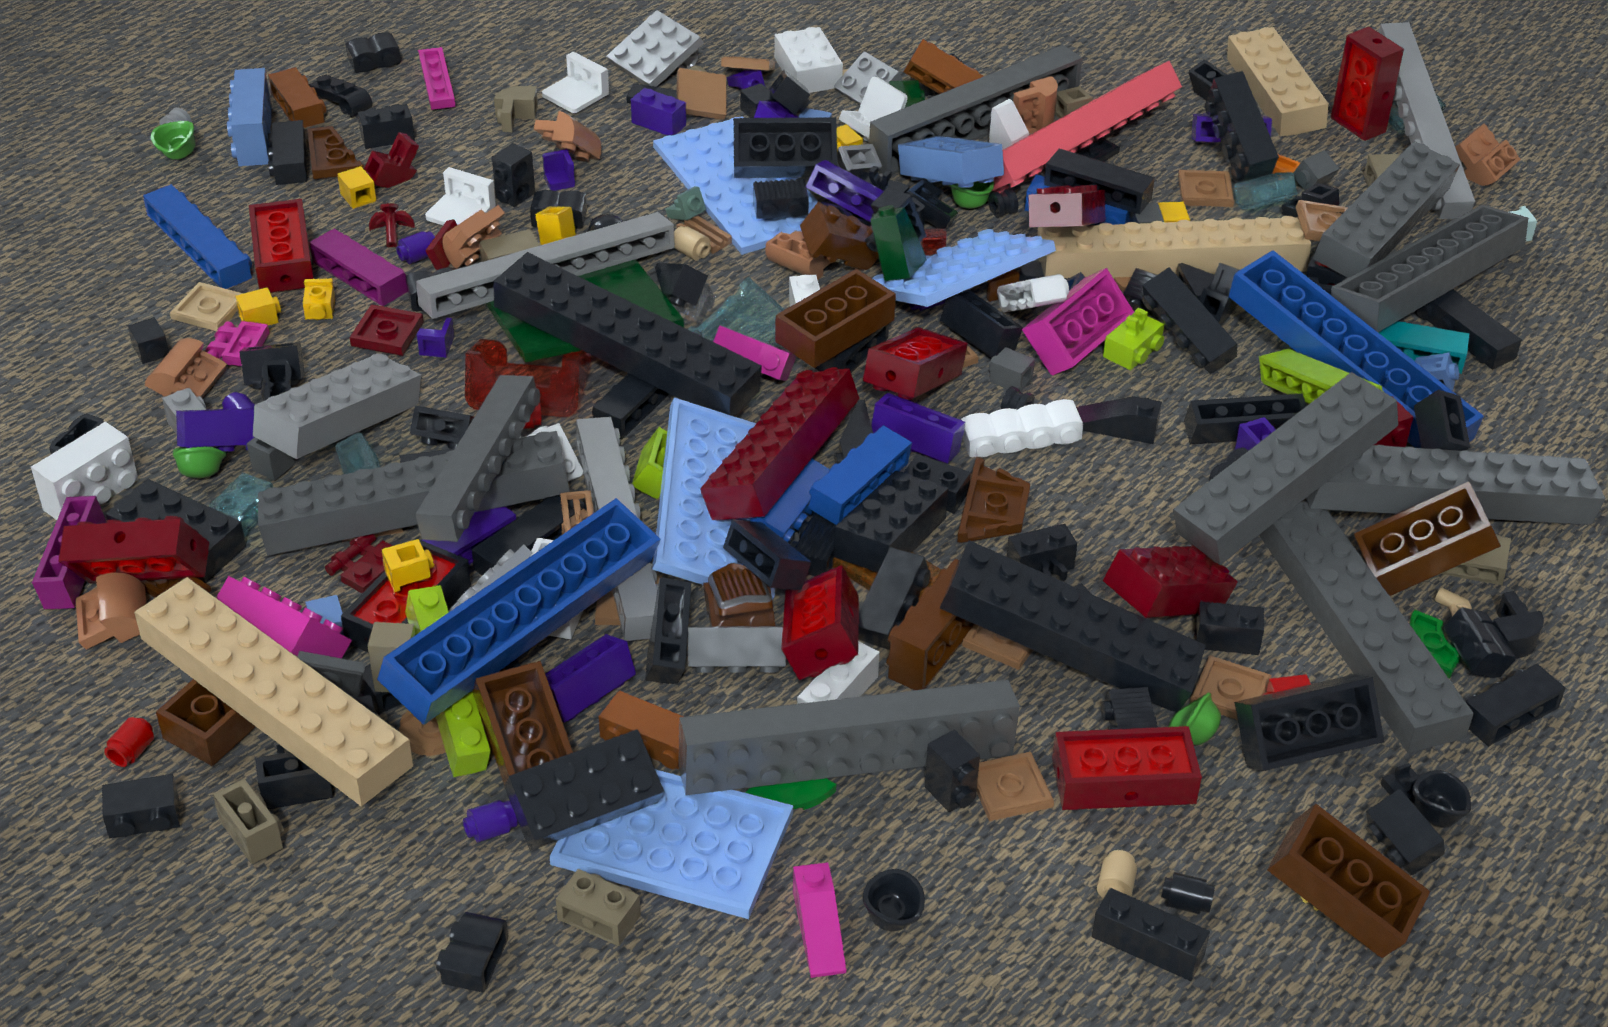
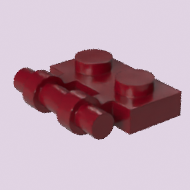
M374 534L355 537L347 549L343 552L338 551L331 557V562L325 566V570L331 576L339 570L344 571L340 575L341 582L363 593L385 571L382 549L393 545L382 540L375 547L371 544L376 541ZM359 554L363 556L356 562L352 561Z

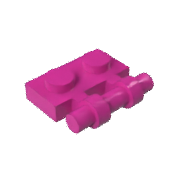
M227 321L217 329L215 340L209 343L205 352L218 359L222 356V361L227 363V365L241 366L239 351L244 347L262 346L269 335L268 324L241 321L238 328H236L232 322Z

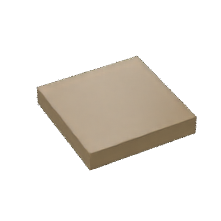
M199 282L170 312V317L173 320L217 331L220 326H223L238 311L235 296L243 293Z

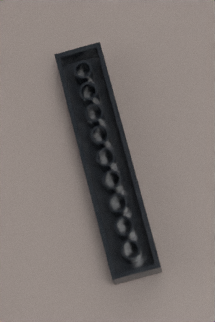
M529 252L525 253L494 280V307L570 343L681 400L735 417L760 391L762 365Z

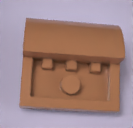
M1052 76L1030 82L1029 89L1014 93L1013 102L1029 134L1035 133L1054 122L1058 84Z
M558 111L556 121L535 120L534 130L540 133L544 140L554 142L556 147L561 150L567 149L568 152L574 154L575 159L585 162L589 161V158L600 159L601 141L598 135L568 114Z
M1485 123L1476 128L1455 146L1460 160L1466 167L1464 170L1466 178L1482 186L1494 183L1521 160L1507 140L1498 143L1494 134Z
M499 205L487 213L482 209L444 234L443 249L454 268H460L464 264L466 266L474 264L480 258L478 256L480 254L479 241L499 237L502 234L498 229L501 225L498 221L505 212Z
M795 230L791 234L780 232L766 242L765 251L768 260L802 275H816L817 280L823 276V269L832 263L827 260L828 256L819 255L818 258L810 256L801 231Z
M191 338L181 339L147 377L145 386L165 397L176 391L190 388L196 397L201 396L203 399L225 372L227 363L203 351V342Z
M125 573L100 575L96 577L97 588L76 598L78 640L86 650L113 636L120 643H123L140 635L134 612L147 604L145 585L136 577Z

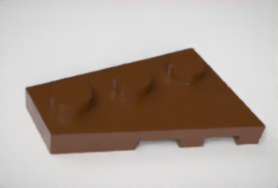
M333 126L307 129L313 179L338 177V173L360 166L364 169V165L361 161L356 160L355 154L351 149L348 150L344 140Z

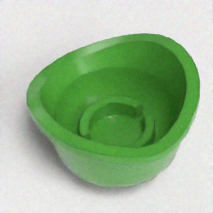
M175 121L162 124L152 131L151 141L169 159H183L191 154L195 148L194 125L189 121Z
M976 181L974 186L965 188L958 187V183L949 186L951 187L955 204L962 208L974 209L983 206L988 201L990 192L994 188V181L988 183Z
M177 447L172 452L179 472L186 477L197 479L214 475L219 470L222 460L226 457L225 452L213 447Z
M1208 692L1179 710L1171 719L1168 727L1189 726L1193 745H1201L1211 739L1218 730L1221 722V712L1212 701V694Z

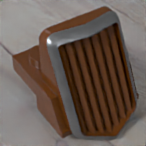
M730 563L712 572L708 577V582L703 583L710 626H776L771 589L746 566Z

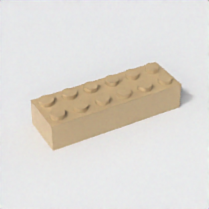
M1264 27L1260 30L1240 32L1236 35L1228 36V61L1236 72H1244L1254 99L1264 114L1272 118V125L1279 136L1296 135L1326 128L1329 103L1274 27Z

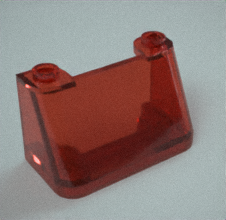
M480 339L465 353V400L470 407L476 410L480 409L500 375L534 376L535 386L540 391L541 415L559 417L570 416L579 407L591 362V354L581 350L564 354L562 367L507 363L508 354L504 344L500 341Z

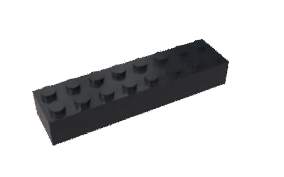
M970 540L957 562L940 605V609L1120 689L1148 687L1151 702L1173 712L1181 710L1192 694L1206 647L1203 643Z

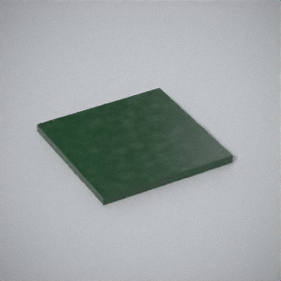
M636 259L578 276L684 327V318L667 297L662 294V291ZM494 301L485 303L524 362L527 363L581 351V349L494 307Z

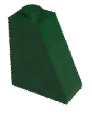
M893 205L881 207L870 220L885 281L911 278L927 260L924 250L905 208H894Z

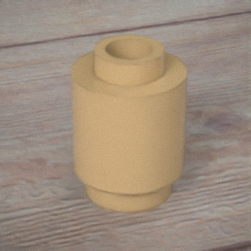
M680 226L674 231L676 250L695 261L708 256L711 250V242L707 236L688 226Z
M1114 850L1104 858L1097 885V892L1103 899L1109 888L1132 896L1137 865L1130 853L1123 850Z

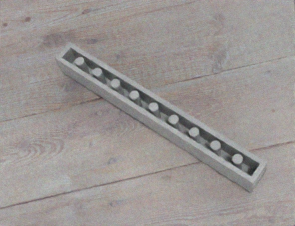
M1409 22L1381 24L1378 32L1404 48L1393 100L1397 102L1398 114L1403 119L1406 136H1409L1411 144L1414 141L1425 144L1429 149L1448 156L1452 161L1460 164L1450 189L1432 207L1438 219L1458 218L1472 210L1475 199Z
M659 212L417 280L418 304L434 319L494 301V280L527 252L576 276H580L675 248L674 224Z
M611 417L576 419L575 442L587 490H591L593 512L595 513L617 498L640 519L639 503H634L635 488L633 484H629V466L624 465V447H619V429L614 428ZM648 563L612 589L625 641L650 639L658 584H655L657 572L652 570L653 563Z

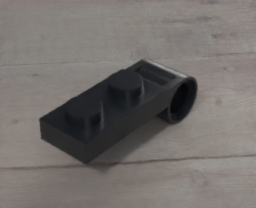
M322 75L316 79L317 81L309 84L310 87H314L317 96L339 103L342 112L349 114L350 118L358 115V112L372 108V99L365 89L342 79H337L330 75Z

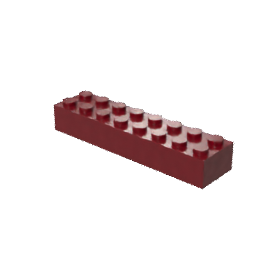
M831 367L820 372L805 370L796 375L795 380L784 389L782 395L772 403L773 405L760 417L756 425L748 431L743 440L735 446V449L722 461V464L700 488L712 520L764 517L860 399L850 368L838 369L837 367Z

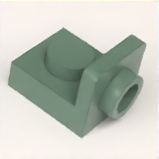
M694 186L679 194L677 199L674 200V204L665 209L667 216L671 219L689 220L705 211L706 207L700 188Z

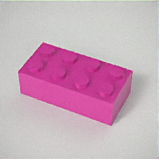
M1105 268L1085 277L1069 290V294L1064 302L1052 304L1026 325L1022 331L1051 375H1055L1074 367L1101 344L1106 336L1123 323L1129 315H1132L1134 311L1108 269Z
M228 576L216 598L297 657L299 651L342 659L352 641L340 634L343 630L342 627L327 619L321 624L322 616L307 608H304L302 613L299 612L302 606L286 597L283 598L282 602H279L281 595L266 587H263L261 592L258 591L261 585L246 577H243L240 582Z

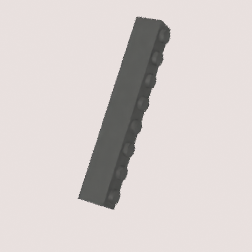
M499 376L416 512L422 540L458 542L464 530L468 528L470 519L474 512L479 509L480 502L485 493L490 490L491 483L496 474H499L504 460L510 455L515 441L520 438L526 422H529L534 408L539 405L540 391L535 386L534 376Z

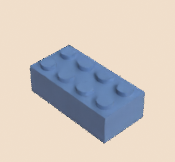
M265 68L235 70L234 80H230L229 121H227L228 136L233 139V143H231L232 157L237 158L238 166L265 165L269 161L268 133H271L272 117Z
M943 136L898 144L900 175L911 176V180L926 179L930 183L942 181V185L958 183V187L965 188L974 186L976 181L979 183L993 182L994 177L1004 175L1002 144Z

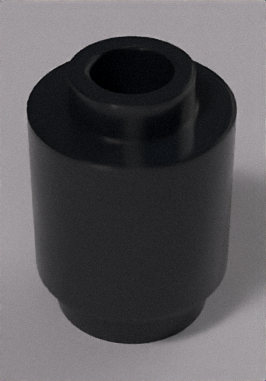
M1173 872L1172 878L1165 877L1161 898L1167 899L1166 907L1199 915L1201 911L1209 913L1215 885L1208 884L1206 879Z

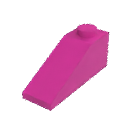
M719 325L713 341L762 365L761 373L783 381H787L796 359L793 353Z
M826 862L794 866L793 895L810 977L846 973V964L829 864Z

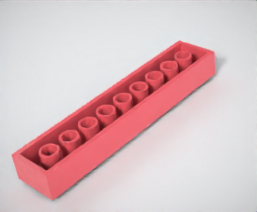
M1170 61L1129 80L1002 150L1004 175L994 177V188L992 191L1001 193L1005 189L1022 183L1027 176L1030 178L1044 169V166L1046 168V163L1059 148L1075 153L1078 150L1077 146L1081 149L1093 143L1095 140L1094 136L1096 139H1099L1112 131L1110 127L1115 130L1127 124V118L1131 121L1143 115V109L1147 112L1159 106V100L1163 103L1175 97L1174 91L1181 88L1182 85Z

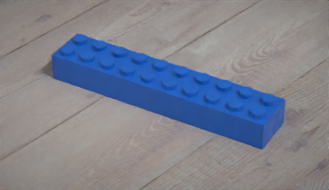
M1274 250L1234 274L1228 297L1296 352L1348 373L1352 372L1363 379L1381 385L1383 392L1393 396L1413 416L1407 442L1415 448H1421L1414 405L1438 389L1457 395ZM1461 398L1470 442L1475 438L1484 415Z
M615 498L384 656L377 680L425 725L474 689L476 678L497 673L650 563L661 538Z

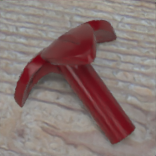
M381 204L379 208L383 212H375L371 217L369 231L386 225V246L388 248L397 247L396 223L414 228V220L406 211H396L399 208L398 204Z

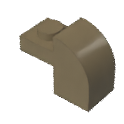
M513 86L503 89L496 94L494 98L495 114L498 124H502V132H512L515 119H535L538 108L537 86Z

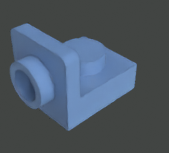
M1450 353L1416 357L1415 362L1438 380L1443 379L1445 386L1453 391L1455 380L1459 379V369L1457 363L1452 362Z

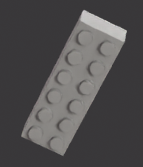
M373 354L369 358L354 362L340 370L332 371L328 375L313 379L306 384L291 388L289 391L269 397L267 400L255 404L253 436L298 459L419 403L421 374L411 370L406 365L389 359L384 354Z

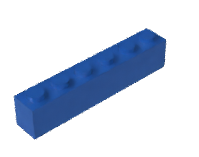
M170 184L143 195L147 215L220 288L228 289L252 278L250 271L252 262L250 257L246 253L243 254L238 249L236 243L230 241L220 228L217 229L212 224L210 218L204 216L195 204H191L183 192H179Z

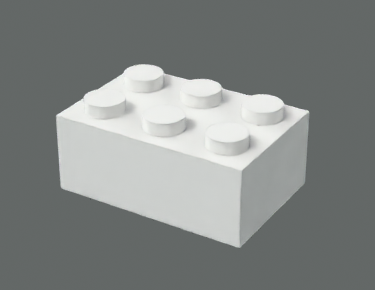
M809 27L805 30L785 31L775 34L774 58L782 71H787L808 89L809 93L835 89L834 85L843 75V63L820 27Z
M107 422L102 423L31 466L42 508L56 520L66 497L96 496L99 504H104L111 497L124 489L130 488L139 480L128 437Z

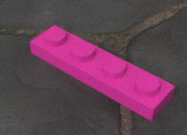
M442 47L418 50L431 110L455 107V98Z

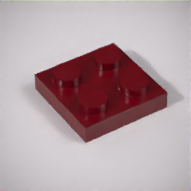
M371 304L349 337L350 344L353 347L403 356L419 328L424 323L423 314Z

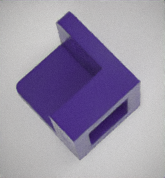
M568 150L544 153L542 155L543 172L549 189L556 191L575 187L574 163Z
M446 318L442 330L419 328L417 333L419 355L447 358L454 340L452 318Z

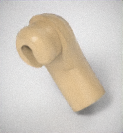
M1440 588L1436 595L1435 601L1448 607L1452 616L1462 607L1472 609L1468 599L1444 588Z

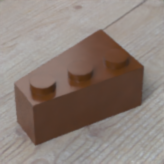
M818 202L800 224L810 256L813 258L824 255L828 256L827 260L830 262L841 259L845 260L844 264L846 266L863 270L870 269L879 258L878 251L874 252L869 249L865 242V239L873 233L872 225L869 227L861 223L855 216H846L832 205L826 206Z

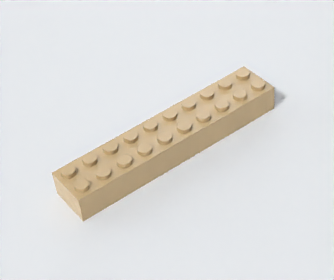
M1292 216L1270 219L1258 217L1256 219L1244 220L1232 218L1230 220L1218 221L1206 219L1204 221L1192 222L1180 220L1167 223L1154 221L1141 224L1128 222L1115 225L1101 223L1100 225L1038 227V236H1042V239L1053 240L1056 251L1038 258L1045 277L1060 274L1064 278H1071L1080 272L1087 277L1105 268L1108 269L1113 279L1114 277H1132L1135 268L1159 274L1170 267L1177 274L1179 263H1185L1215 275L1219 263H1224L1241 270L1272 250L1299 271L1305 272L1308 269L1311 242L1305 239L1298 217Z
M188 577L134 612L140 636L144 642L361 807L413 767L410 740Z

